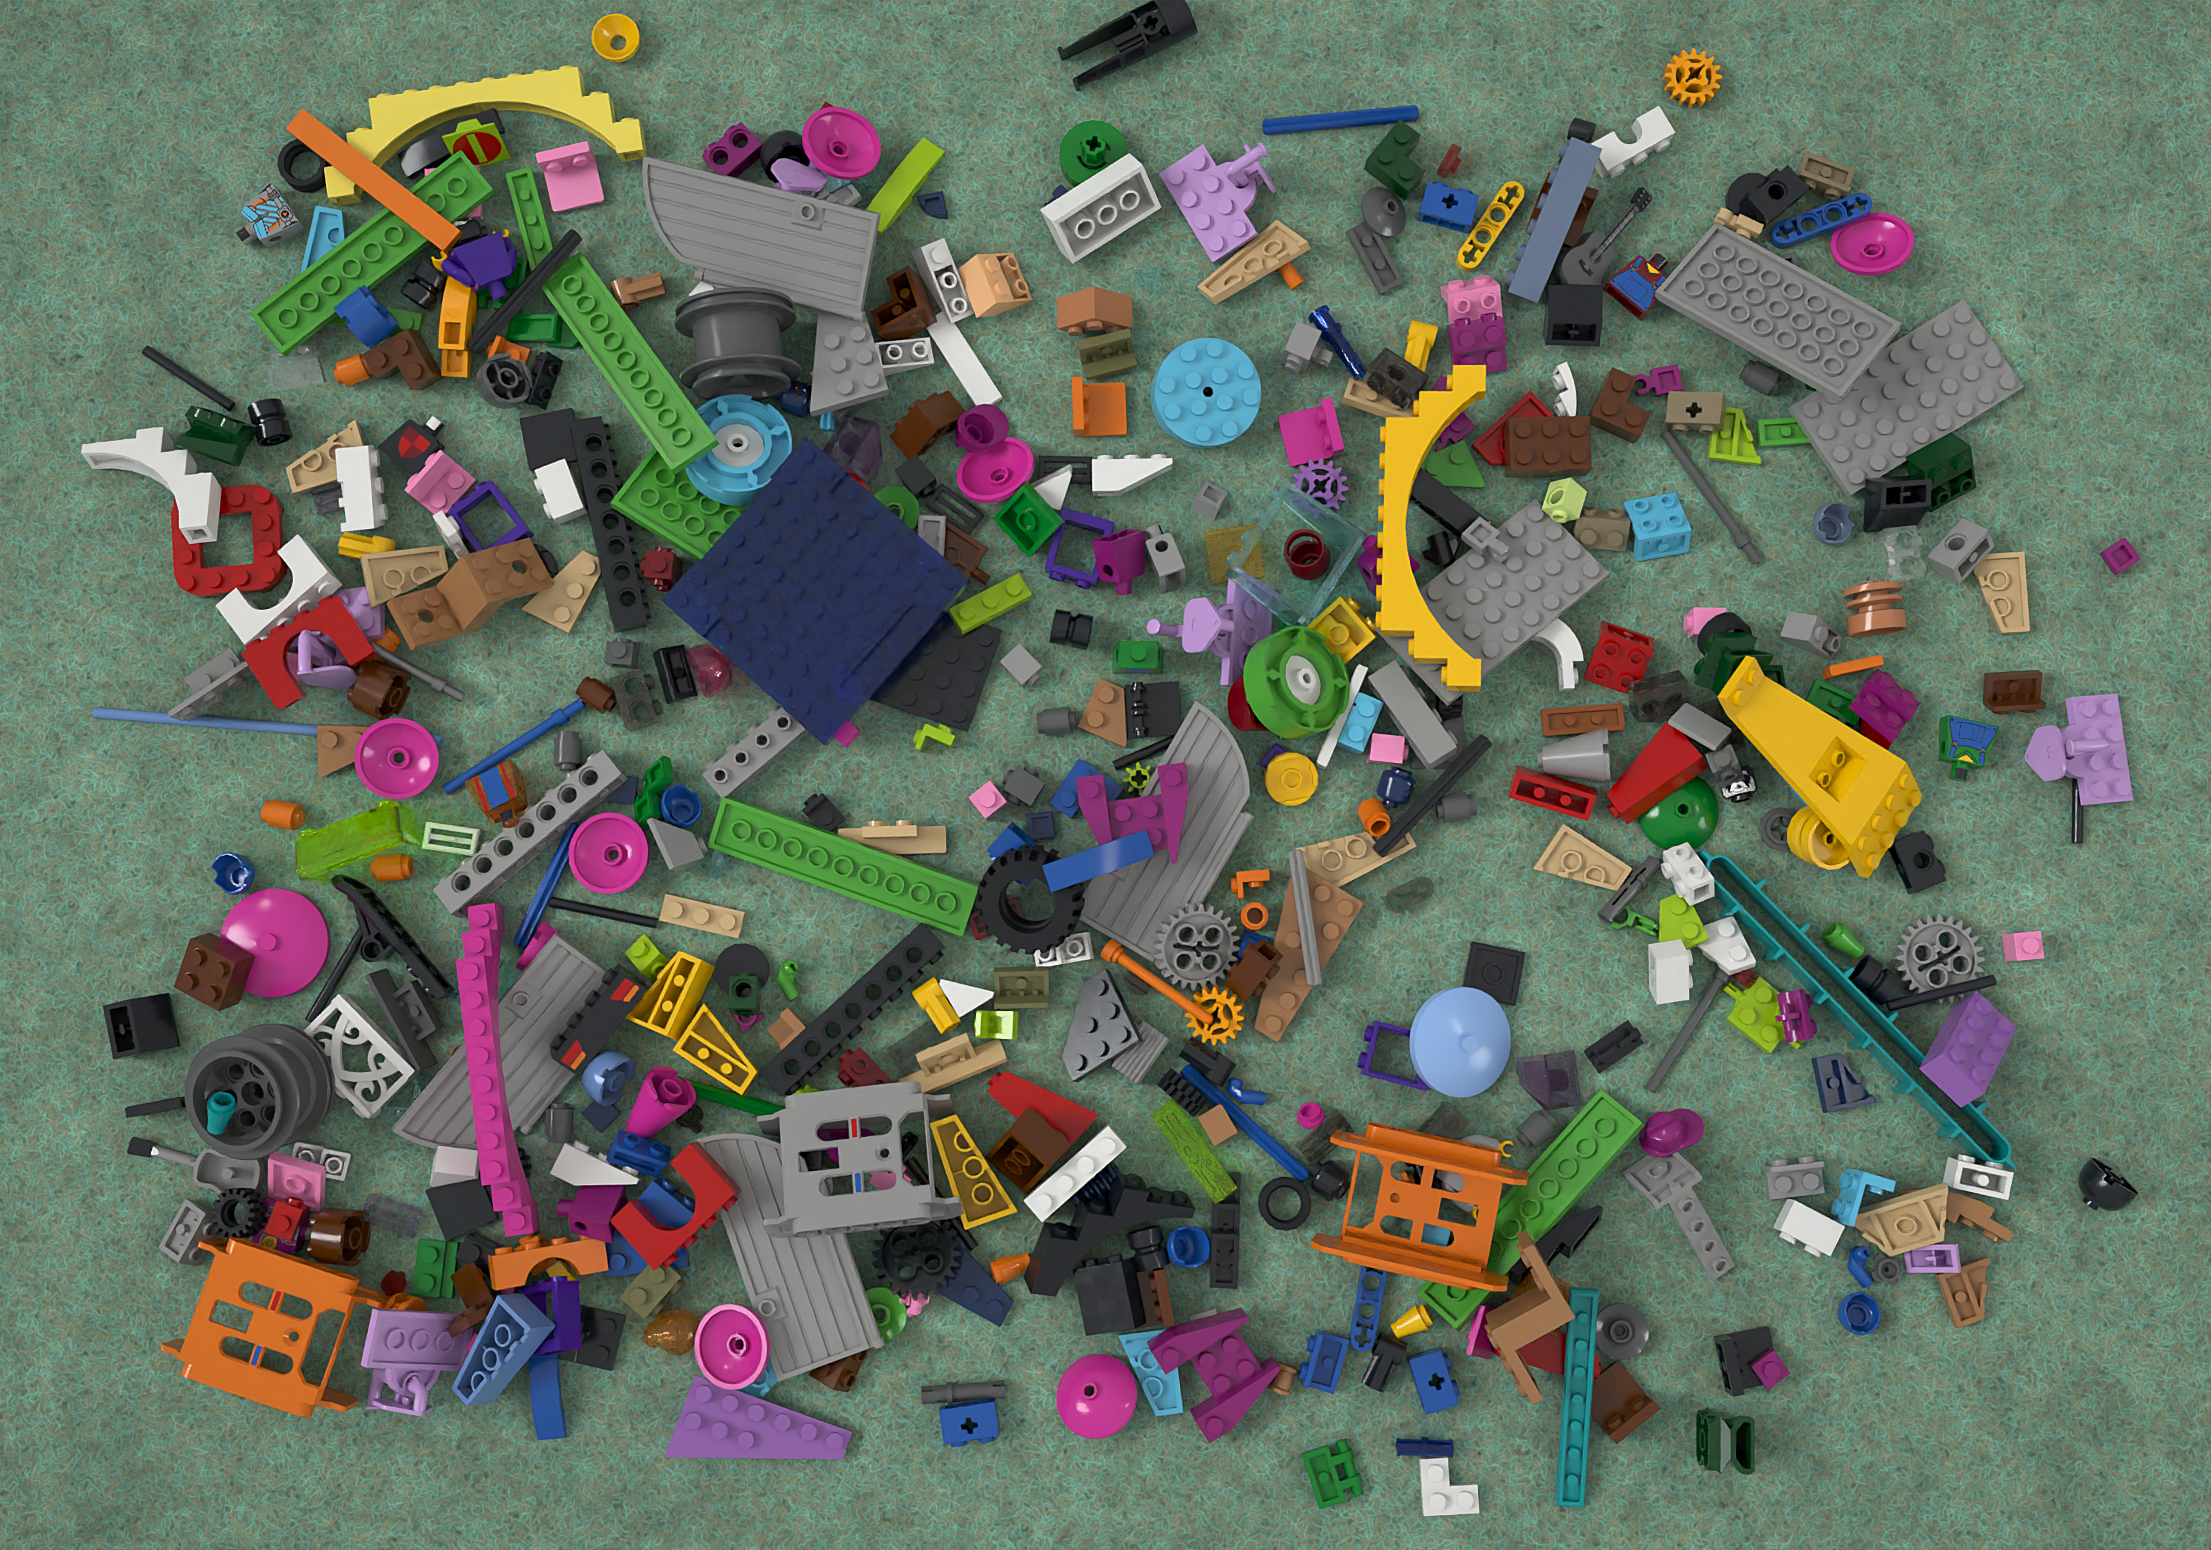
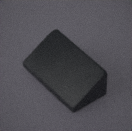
M683 644L660 648L653 653L667 704L698 695Z

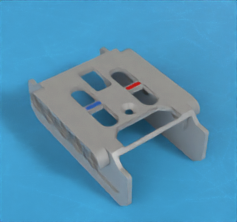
M897 1082L794 1094L785 1098V1109L771 1115L758 1116L757 1123L762 1133L780 1136L785 1215L779 1218L763 1220V1227L768 1236L808 1238L925 1224L930 1221L951 1219L964 1214L960 1197H935L929 1119L945 1117L955 1112L951 1094L921 1093V1084L919 1082ZM924 1119L930 1184L913 1186L904 1179L900 1123ZM892 1123V1128L887 1134L861 1137L860 1127ZM849 1128V1139L822 1141L817 1136L818 1129ZM838 1148L839 1168L801 1173V1152ZM883 1149H888L890 1152L886 1158L880 1156V1152ZM889 1171L896 1176V1183L892 1188L865 1192L864 1174ZM852 1175V1194L826 1196L821 1192V1184L824 1180Z

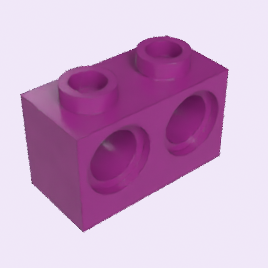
M740 122L736 126L732 125L718 142L709 144L701 156L705 165L712 172L737 178L760 158L762 144ZM739 141H748L745 147H736ZM723 157L728 158V161L725 164H716L718 159Z

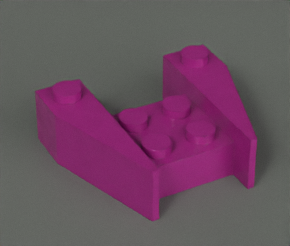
M1185 762L1157 766L1161 794L1109 802L1105 775L1075 778L1079 806L1099 845L1146 829L1153 851L1169 849L1171 864L1177 863L1190 793Z
M1242 1308L1171 1326L1147 1341L1151 1353L1165 1375L1190 1359L1208 1387L1212 1396L1192 1408L1190 1412L1209 1444L1235 1427L1281 1370L1273 1357L1259 1365L1237 1328L1249 1321Z

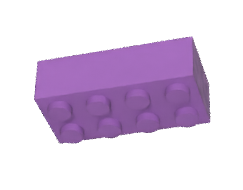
M1974 991L1952 1007L1919 1069L1961 1108L1985 1093L2017 1028L2008 1018L2004 1017L1993 1007L1989 1000L1977 991Z

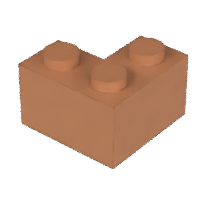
M1093 286L1057 298V329L1067 331L1070 336H1082L1088 330H1102L1108 334L1115 330L1132 328V297Z

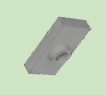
M919 515L916 566L927 567V570L944 571L946 516Z

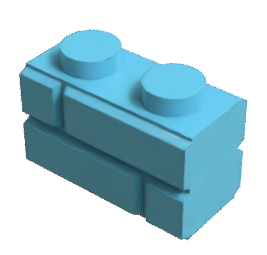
M1358 692L1336 745L1361 755L1384 702Z

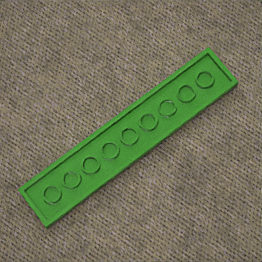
M461 150L409 189L412 194L451 224L463 219L495 194L492 187ZM384 208L250 312V315L284 356H287L337 317L338 314L334 307L354 290L363 285H366L370 290L431 244V242L390 210Z
M579 252L562 263L542 284L541 289L674 475L718 446L719 442L583 254Z
M730 796L722 797L707 846L961 937L965 933L978 894V883Z
M1601 1089L1526 1171L1529 1173L1527 1185H1514L1499 1201L1486 1270L1509 1277L1511 1267L1521 1258L1516 1247L1520 1243L1516 1234L1526 1229L1534 1243L1544 1237L1644 1127L1643 1123ZM1427 1281L1417 1293L1459 1332L1479 1310L1480 1305H1483L1495 1291L1481 1288L1466 1290Z

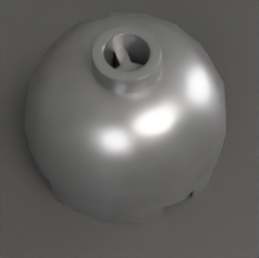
M507 353L495 354L489 357L479 369L476 380L479 394L483 400L491 406L500 409H511L523 403L530 395V389L533 387L532 375L525 363L521 360L517 362L515 359L510 358L512 355Z

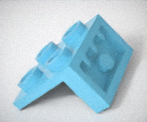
M1676 493L1624 502L1625 512L1631 520V527L1635 534L1633 553L1636 562L1689 552L1692 530Z
M1847 1168L1846 1173L1843 1172L1839 1179L1838 1185L1841 1188L1839 1199H1835L1831 1207V1214L1834 1215L1833 1220L1854 1227L1864 1190L1882 1195L1883 1190L1893 1192L1896 1181Z

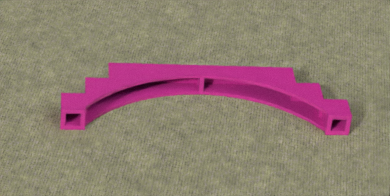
M498 903L469 906L467 909L470 932L462 933L464 958L456 959L481 1184L482 1186L491 1185L494 1212L503 1211L505 1236L529 1234L541 1230L538 1204L535 1202L530 1191L514 1138L505 1090L500 1047L498 977L501 944L505 931L503 906Z

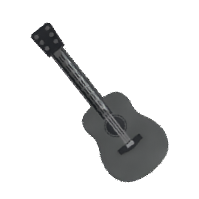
M1644 187L1637 189L1630 201L1631 205L1605 235L1599 231L1587 232L1580 237L1574 246L1559 253L1553 266V271L1559 284L1600 285L1606 268L1616 258V251L1612 242L1637 213L1642 212L1652 200V197Z

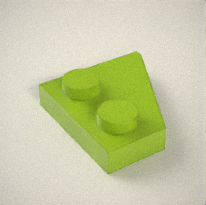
M1726 407L1724 431H1716L1715 434L1709 436L1707 460L1759 466L1761 464L1760 455L1757 456L1752 443V434L1746 427V419L1742 409Z
M1677 893L1660 901L1659 943L1681 939L1687 950L1709 941L1708 934L1693 905L1689 906L1683 897L1680 898Z

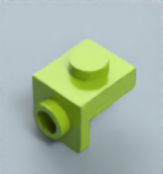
M925 723L923 729L918 728L913 743L916 744V751L922 753L928 738L950 748H953L957 738L955 735H952L953 730L944 725L938 724L936 728Z
M645 934L625 952L637 969L653 982L658 980V974L671 961Z
M977 1010L974 1020L976 1038L1018 1039V1012Z

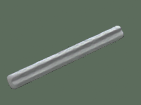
M1300 849L1289 851L1288 855L1307 984L1319 985L1322 983L1304 855Z

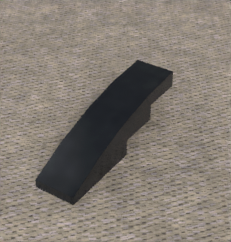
M491 108L467 117L431 134L397 154L406 178L413 180L423 174L425 169L437 168L452 156L442 136L455 133L460 122L475 118L481 125L494 122L499 134L505 133L497 110Z
M1213 1171L1220 1177L1225 1186L1231 1187V1190L1228 1193L1219 1179L1213 1174L1216 1182L1227 1196H1221L1222 1199L1220 1200L1215 1197V1192L1212 1189L1210 1288L1238 1289L1241 1173L1219 1171L1218 1173V1171Z
M1597 1205L1573 1216L1535 1243L1548 1267L1559 1253L1568 1259L1571 1258L1600 1222L1603 1207ZM1520 1258L1511 1267L1509 1280L1516 1286H1519L1533 1267L1531 1266L1527 1269L1522 1258Z

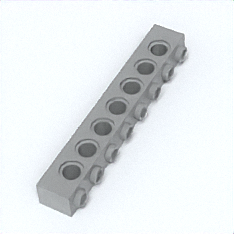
M601 750L600 752L593 753L587 758L586 763L581 768L571 771L565 777V781L558 787L549 789L541 801L527 807L518 820L504 826L502 833L495 839L486 841L478 853L473 857L464 859L455 872L441 878L438 886L433 891L452 915L462 919L468 914L467 907L480 904L569 829L571 823H578L607 799L609 794L628 779L626 774L605 751ZM593 775H598L597 782L589 786L590 778ZM576 792V799L568 803L569 795ZM555 809V816L547 821L548 813ZM530 827H534L533 835L526 838L527 830ZM513 844L512 852L505 856L506 847ZM491 861V869L484 873V866ZM470 879L469 888L463 891L464 882Z

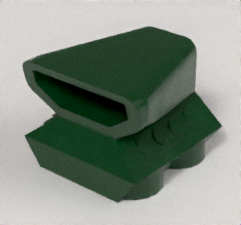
M191 405L185 414L191 429L180 436L176 446L238 467L242 462L246 447L254 439L255 427L213 410Z
M1715 632L1704 643L1703 648L1706 652L1704 658L1700 659L1694 666L1695 684L1711 689L1718 696L1745 656L1756 658L1762 672H1764L1774 655L1767 651L1754 649L1758 638L1746 632Z
M1709 1408L1698 1410L1696 1415V1457L1698 1465H1704L1705 1470L1717 1471L1721 1474L1729 1462L1741 1474H1752L1755 1470V1422L1750 1416H1736L1724 1420Z

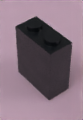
M1116 1254L1106 1257L1104 1262H1099L1098 1258L1083 1260L1082 1266L1073 1269L1086 1336L1136 1329L1147 1323L1133 1257L1123 1258L1122 1254Z

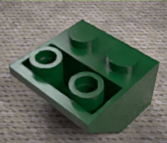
M1952 432L1905 457L1907 459L1908 475L1932 479L1931 504L1928 509L1930 513L1977 488L1971 446Z

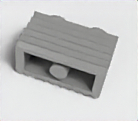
M1144 1021L1140 1025L1135 1022L1143 1042L1114 1059L1111 1065L1138 1085L1170 1040Z

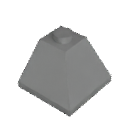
M653 818L647 820L669 870L680 873L708 859L706 852L709 851V848L703 837L698 838L697 834Z

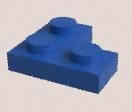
M1078 759L1049 804L1072 819L1080 807L1075 778L1101 775V773ZM1105 776L1109 802L1116 801L1124 788Z

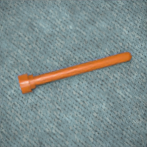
M1111 939L1105 945L1100 954V957L1109 963H1120L1204 1024L1212 1023L1213 1017L1211 1014L1124 954L1125 950L1122 949L1120 943Z

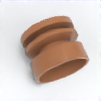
M1868 581L1843 590L1844 599H1856L1845 603V609L1858 610V614L1846 618L1849 637L1884 635L1907 629L1905 610L1892 609L1891 606L1904 600L1903 595L1892 594L1902 590L1900 581Z

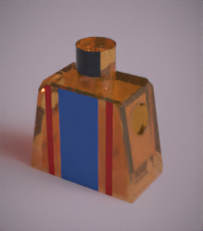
M511 759L465 781L466 787L481 811L493 824L501 822L504 828H512L518 824L519 820L516 814L525 810L528 802L523 773Z

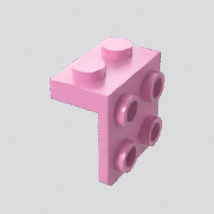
M1489 275L1476 276L1473 281L1467 282L1453 280L1448 282L1446 286H1440L1441 296L1448 305L1449 325L1454 324V320L1458 318L1469 317L1470 321L1481 319L1480 315L1495 312L1497 316L1503 317L1500 284Z

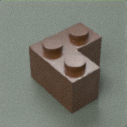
M909 265L886 278L893 299L871 311L877 333L886 341L905 340L938 322L923 279Z
M406 329L362 354L374 378L388 379L401 372L411 390H423L444 379L418 330Z
M1612 367L1607 373L1588 415L1590 416V425L1634 444L1641 437L1651 412L1627 402L1637 378Z
M949 390L941 394L933 393L926 400L921 401L918 399L909 406V413L896 422V429L890 435V438L907 459H910L915 454L920 457L928 452L938 438L954 432L959 416L966 411Z

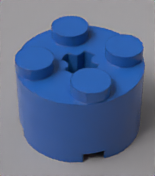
M366 285L358 287L334 307V310L341 319L343 317L346 318L345 321L348 324V328L370 349L376 347L399 326L392 313L384 304H379L375 299V295Z

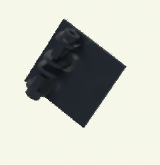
M1179 681L1143 684V682H1133L1132 685H1125L1128 739L1173 736L1177 734L1181 727Z

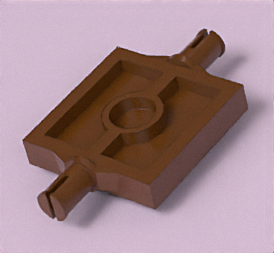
M946 520L944 571H927H931L935 579L956 593L972 577L986 585L988 583L987 580L989 581L991 576L978 567L988 548ZM917 526L910 533V536L915 539L918 537Z

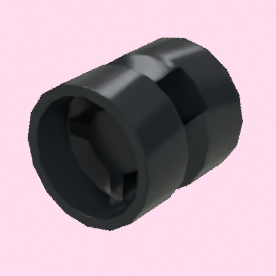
M420 261L412 273L414 279H408L400 292L406 298L430 312L438 300L436 294L442 293L445 289L447 277L424 261Z
M278 398L264 399L248 406L247 410L251 423L256 425L254 433L259 446H275L292 439L293 435L287 420H284L286 412L282 400Z
M1056 609L1050 634V643L1062 646L1070 643L1072 648L1087 650L1093 616L1079 613L1074 617L1071 611Z
M1866 955L1859 961L1848 979L1861 992L1867 990V995L1871 1000L1879 1005H1884L1899 988L1902 977L1887 968L1882 970L1883 964L1871 955Z
M1161 1225L1149 1226L1126 1233L1129 1248L1135 1251L1132 1257L1134 1258L1136 1272L1149 1271L1170 1264L1167 1248L1161 1246V1243L1164 1241Z

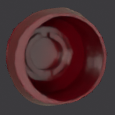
M1299 529L1291 533L1286 539L1284 556L1293 576L1301 580L1313 581L1321 578L1327 572L1331 562V553L1317 533L1310 529ZM1308 536L1317 540L1302 541L1295 545L1289 553L1292 543L1300 537ZM1312 559L1308 564L1304 565L1307 560Z

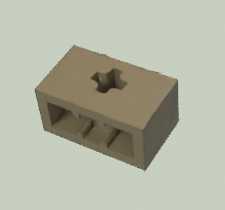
M1669 391L1665 423L1672 432L1678 434H1686L1689 430H1699L1700 433L1708 435L1715 434L1716 431H1724L1727 399L1723 392ZM1696 410H1700L1701 413H1697L1696 417L1692 418L1691 415H1694Z

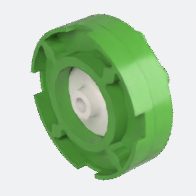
M1290 626L1259 640L1249 651L1243 668L1246 700L1253 712L1266 728L1286 739H1304L1325 731L1336 725L1335 721L1339 715L1345 713L1347 709L1350 689L1344 662L1339 653L1333 654L1326 646L1324 641L1327 638L1314 629L1305 626Z

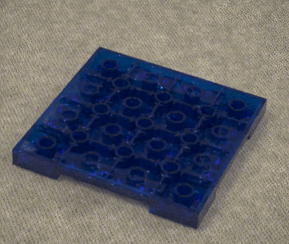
M805 437L770 476L771 480L704 557L700 561L697 559L661 601L780 704L789 715L823 745L828 746L971 584V581L808 437Z

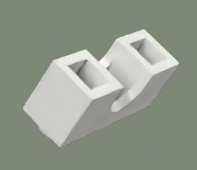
M1660 106L1636 118L1631 127L1637 137L1636 143L1625 144L1621 142L1614 131L1591 143L1602 148L1595 166L1602 179L1609 175L1611 178H1614L1621 174L1628 164L1633 162L1634 165H1637L1648 157V153L1654 150L1659 153L1670 146V140L1674 136L1675 131Z

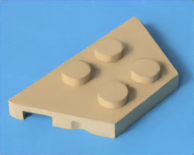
M1946 1182L1859 1208L1854 1227L1862 1232V1236L1868 1241L1877 1244L1879 1249L1888 1256H1894L1944 1241L1948 1185Z

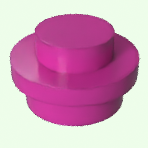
M1312 1102L1302 1105L1297 1115L1299 1124L1308 1129L1320 1126L1325 1119L1324 1110L1318 1104Z

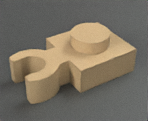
M1721 208L1713 221L1714 224L1717 222L1752 242L1760 235L1764 226L1742 214L1736 216L1725 208Z

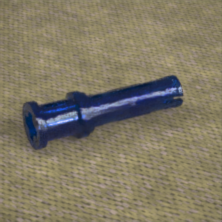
M1327 305L1317 308L1309 315L1308 321L1311 324L1314 323L1317 329L1322 331L1320 335L1322 341L1329 342L1352 375L1354 381H1358L1366 376L1369 372L1368 368L1365 367L1342 334V325L1335 322L1329 313L1330 308Z

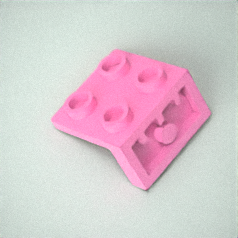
M588 141L536 153L537 162L545 175L554 213L605 201L595 154Z
M439 450L428 457L425 462L426 466L419 474H414L408 480L405 491L433 514L442 510L447 517L449 515L447 512L452 509V504L458 499L465 497L478 481L442 450Z

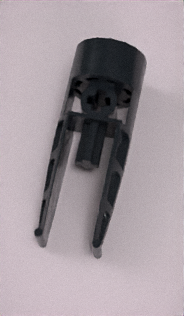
M1150 0L1111 22L1101 25L1100 28L1086 36L1080 37L1079 40L1066 48L1058 47L1057 50L1060 59L1063 61L1113 38L1119 54L1073 78L1075 90L1080 91V86L1103 79V77L1119 70H1124L1130 65L1147 59L1197 34L1198 30L1186 0ZM1153 25L1156 29L1150 31V28L1148 27Z

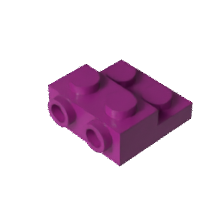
M1495 312L1480 315L1481 319L1470 321L1469 317L1458 318L1454 320V324L1447 325L1452 371L1453 365H1486V373L1508 370L1505 351L1507 341L1503 317L1497 316Z
M1878 668L1863 682L1849 708L1891 743L1899 736L1905 723L1913 717L1920 703L1915 699L1911 691L1902 689L1894 682L1893 677L1889 673L1882 672Z

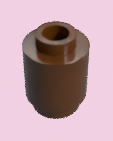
M585 677L576 690V695L580 697L582 702L601 714L606 711L611 712L618 702L616 698L617 691L596 678Z

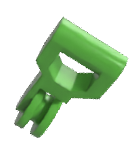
M1629 905L1623 909L1628 916L1624 923L1618 924L1613 921L1611 925H1608L1601 921V923L1619 930L1625 926L1631 927L1636 917L1639 919L1638 922L1642 924L1641 926L1636 925L1635 929L1655 938L1656 933L1653 930H1659V926L1655 925L1654 921L1632 912Z

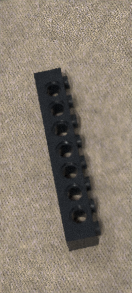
M602 416L569 421L570 433L614 633L644 628L647 625L646 619H650L651 615L648 603H643L641 593H645V587L642 577L637 578L635 570L636 567H639L637 552H631L629 542L634 541L631 525L626 526L625 515L612 508L611 501L609 503H602L597 498L600 494L606 493L613 500L622 488L620 475H615L613 465H617L614 449L609 450L607 440L611 439L608 423L603 424ZM589 443H597L601 446V449L597 452H591L586 446ZM596 468H602L607 474L604 477L598 478L592 474V471ZM607 519H614L617 521L618 526L614 529H608L603 525V522ZM618 544L623 547L624 551L619 555H614L609 551V547ZM618 570H625L628 572L629 578L620 581L616 579L614 574ZM623 596H631L634 598L635 603L627 607L621 604L620 599Z
M921 922L768 1062L759 1073L780 1096L786 1093L789 1096L802 1086L799 1081L808 1074L812 1077L823 1067L820 1062L827 1055L833 1058L843 1048L840 1045L841 1042L847 1037L852 1040L863 1030L860 1025L869 1018L870 1021H873L883 1012L881 1006L888 999L891 1003L894 1002L904 992L901 989L902 986L908 981L911 984L917 981L924 974L921 969L926 964L930 963L933 966L944 956L941 951L945 946ZM915 947L922 951V959L918 963H912L908 959L909 951ZM893 966H898L902 970V977L897 982H892L888 977V971ZM874 984L880 986L882 990L881 997L875 1001L871 1000L868 996V989ZM852 1003L860 1005L862 1010L861 1015L857 1019L849 1017L847 1012L848 1007ZM831 1022H837L841 1026V1033L836 1038L831 1037L827 1032L828 1025ZM812 1040L817 1041L821 1046L820 1053L817 1056H812L807 1051V1045ZM791 1059H795L800 1063V1071L796 1075L790 1074L787 1070V1063Z

